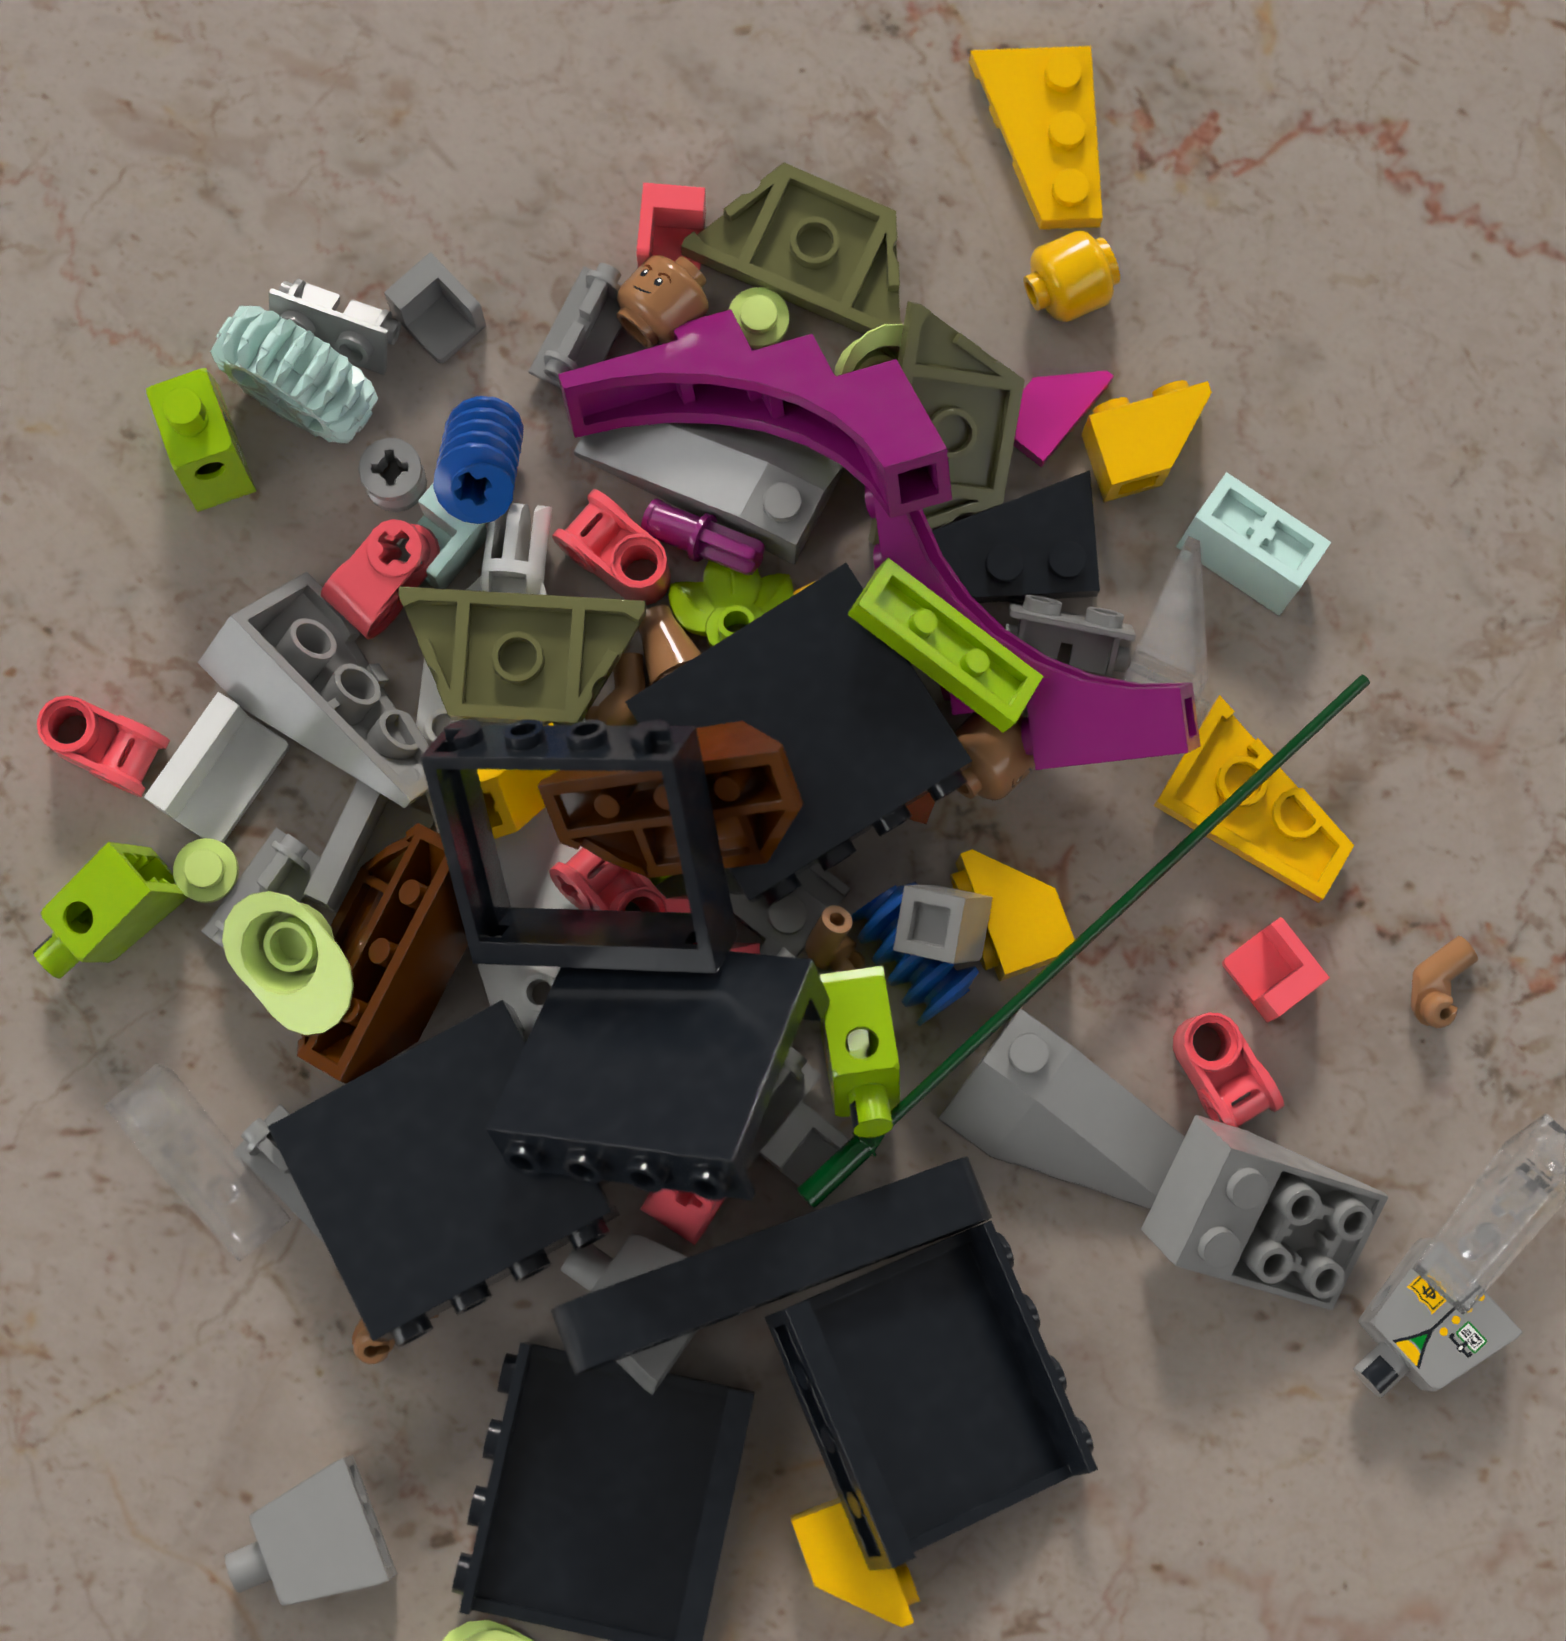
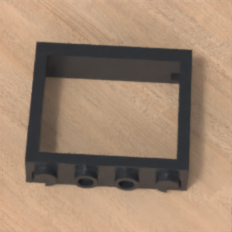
M467 719L447 725L420 756L473 964L717 973L736 942L738 933L696 726H670L667 722L661 720L646 721L636 726L606 725L600 720H585L573 725H543L538 720H522L511 725H481V722L477 720ZM477 769L662 772L691 913L512 908Z

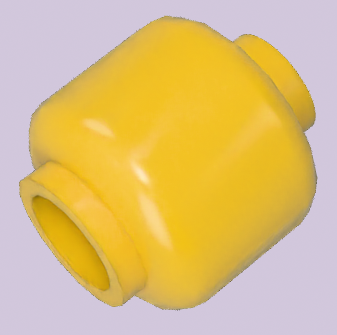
M1074 231L1037 247L1030 259L1031 274L1023 278L1027 296L1035 310L1040 311L1045 308L1055 320L1068 322L1109 304L1114 294V285L1120 282V271L1115 255L1104 238L1094 239L1088 232Z

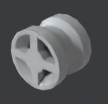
M389 437L380 439L368 446L360 457L358 470L361 482L369 498L376 506L383 510L392 512L408 510L416 505L425 493L427 479L418 453L407 442ZM389 463L390 469L383 476H380L379 473H382Z

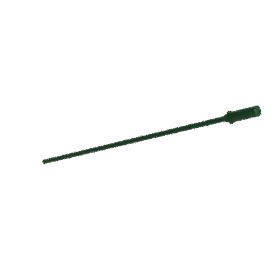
M1361 674L891 1110L893 1126L1370 684L1369 679ZM852 1132L853 1137L804 1181L796 1191L815 1209L868 1158L877 1156L875 1151L886 1134L864 1138Z

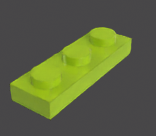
M889 558L876 569L847 614L1003 733L1017 722L1043 678L1040 673Z

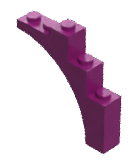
M729 309L687 321L675 328V341L558 374L568 422L575 438L622 427L663 423L721 424L763 431L800 443L839 463L870 489L890 518L952 500L947 448L897 359L835 376L813 334L752 351L732 310Z
M865 486L866 507L870 517L876 518L880 543L875 545L873 551L875 571L887 558L891 559L1043 676L1026 705L1028 717L1023 718L1021 725L1024 750L1027 755L1034 756L1035 770L1184 754L1201 746L1193 682L1137 683L1093 675L1047 657L1007 631L969 594L944 558L923 509L890 518L870 489ZM940 685L944 700L951 701L953 715L975 712Z

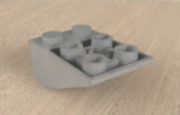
M1195 1115L1141 1230L1175 1266L1333 1310L1388 1196L1380 1190L1249 1131Z

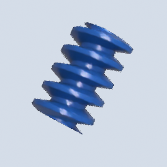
M473 397L462 401L452 409L445 422L442 443L437 458V467L434 472L433 489L438 502L448 514L463 522L474 524L493 522L506 513L513 501L524 426L519 413L509 403L496 397Z
M915 881L889 888L854 912L851 917L852 922L867 920V923L857 937L861 944L878 940L882 941V944L872 957L876 965L896 961L897 965L887 978L889 985L896 986L908 982L912 984L901 1001L903 1005L908 1008L923 1003L926 1004V1009L916 1022L918 1026H921L971 991L969 986L978 975L979 970L976 966L956 970L954 968L955 964L893 950L904 886L918 885Z

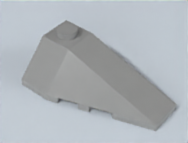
M663 423L622 427L582 436L574 450L575 456L689 513L700 517L706 513L716 516L717 524L761 540L765 545V551L795 565L845 470L839 463L803 444L763 431L721 424Z
M308 572L232 614L202 655L198 664L242 709L404 808L429 791L420 758L429 747L428 743L411 715L402 710H397L383 687L389 679L379 663L369 664L355 642L361 633L321 597L322 587Z
M1021 1008L1013 1015L938 1118L991 1158L1016 1164L1049 1175V1177L1068 1183L1071 1182L1147 1209H1151L1185 1136L1076 1048Z

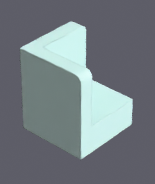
M432 483L418 500L423 516L417 524L431 530L437 538L440 547V553L426 569L428 576L425 581L436 589H446L486 541L487 529L485 523L463 522L448 514L438 502ZM403 539L398 547L402 551L399 560L407 562L411 555L405 548L406 543L409 541Z

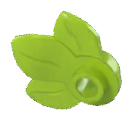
M709 560L704 569L703 582H674L669 587L668 596L671 610L679 625L687 632L706 636L708 644L712 647L733 634V632L726 629L727 627L734 624L747 625L792 597L794 588L789 574L778 573L761 578L758 568L753 575H745Z

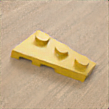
M1091 46L970 50L968 61L976 80H980L990 103L989 111L996 128H1000L1013 158L1012 166L1039 230L1100 227L1103 213Z
M1220 695L1199 727L1201 746L1189 753L1183 754L1153 805L1193 830L1274 756L1259 738L1255 740L1233 715L1235 711ZM1281 768L1274 772L1206 836L1317 903L1324 900L1355 846L1305 789L1298 788Z

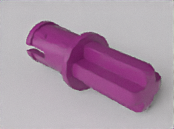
M658 498L653 499L644 512L641 528L655 539L687 551L690 560L699 562L705 558L745 575H753L762 564L765 551L764 543L761 540L717 524L716 516L706 513L700 517L666 504Z

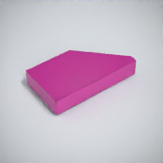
M1105 370L1033 377L1023 389L1013 446L1042 468L1111 384L1114 375Z

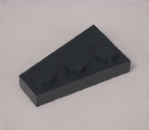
M1090 470L932 531L944 558L969 594L978 603L1024 601L1025 595H1037L1052 599L1097 597L1100 592Z

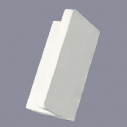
M217 692L144 798L157 809L201 838L215 839L224 843L288 752L289 744L285 739L249 717L240 705Z

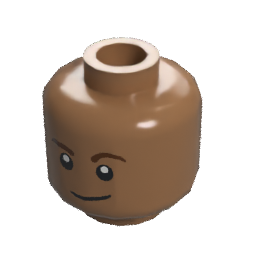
M662 255L650 256L618 290L617 301L620 311L616 315L617 319L636 341L647 348L654 347L656 344L662 345L675 341L674 329L687 321L704 317L707 313L709 303L702 290V287L707 283L706 278L685 257L680 256L676 261H673Z
M974 712L954 731L972 760V766L962 772L968 782L957 789L959 793L970 799L979 795L992 801L1000 800L1006 797L1034 769V756L1026 754L1022 742L1021 725L1024 718L1022 715H1020L1012 727L1003 733L978 713Z

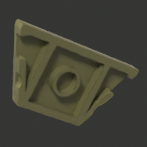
M783 162L761 179L760 185L756 190L740 195L723 208V215L699 234L693 231L684 239L681 245V254L689 259L751 286L771 289L784 300L859 333L865 334L884 324H902V321H900L899 262L897 261L896 211Z
M908 301L898 363L944 442L949 461L952 500L923 508L931 529L952 522L959 515L968 512L976 514L1003 504L1025 380L983 351L981 347L966 336L957 332L931 313L925 306L917 302ZM872 518L868 539L873 545L880 544L876 518Z
M399 586V598L434 678L441 700L449 718L455 721L472 719L479 722L513 724L522 720H538L543 725L552 722L553 725H573L583 721L646 617V603L640 600Z

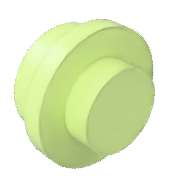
M763 287L749 288L739 293L731 302L729 309L732 310L750 348L760 349L777 344L786 334L789 326V310L784 299L775 291Z
M210 838L197 839L185 845L176 856L173 865V876L176 885L185 896L201 903L215 902L227 896L236 884L239 875L238 861L232 850L224 843Z

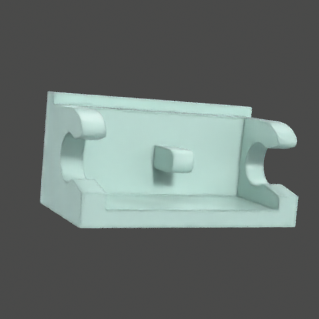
M1226 472L1198 511L1176 547L1280 616L1302 587L1331 542Z

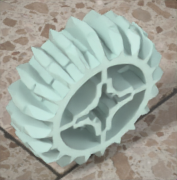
M239 306L233 316L228 317L218 331L217 340L210 352L219 370L227 374L230 381L240 386L244 393L255 398L262 406L269 408L278 416L308 431L313 436H321L328 442L349 443L356 433L364 428L372 416L373 412L371 410L377 402L378 396L371 381L364 377L362 370L353 366L348 361V357L339 354L329 343L323 342L314 336L310 330L306 331L296 325L291 319L286 320L274 311H266L260 306Z

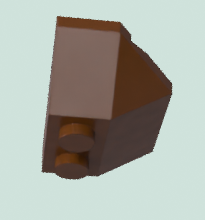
M744 721L696 728L724 868L767 863L803 805L783 745ZM560 770L542 779L537 785L561 844L576 850L581 846L604 861L647 878L683 874L662 772Z
M419 823L406 831V837L388 845L360 867L330 925L334 940L341 948L351 967L354 984L351 1005L341 1022L326 1032L309 1035L302 1034V1038L298 1040L297 1057L345 1084L373 1070L419 1041L468 946L441 836L439 833Z

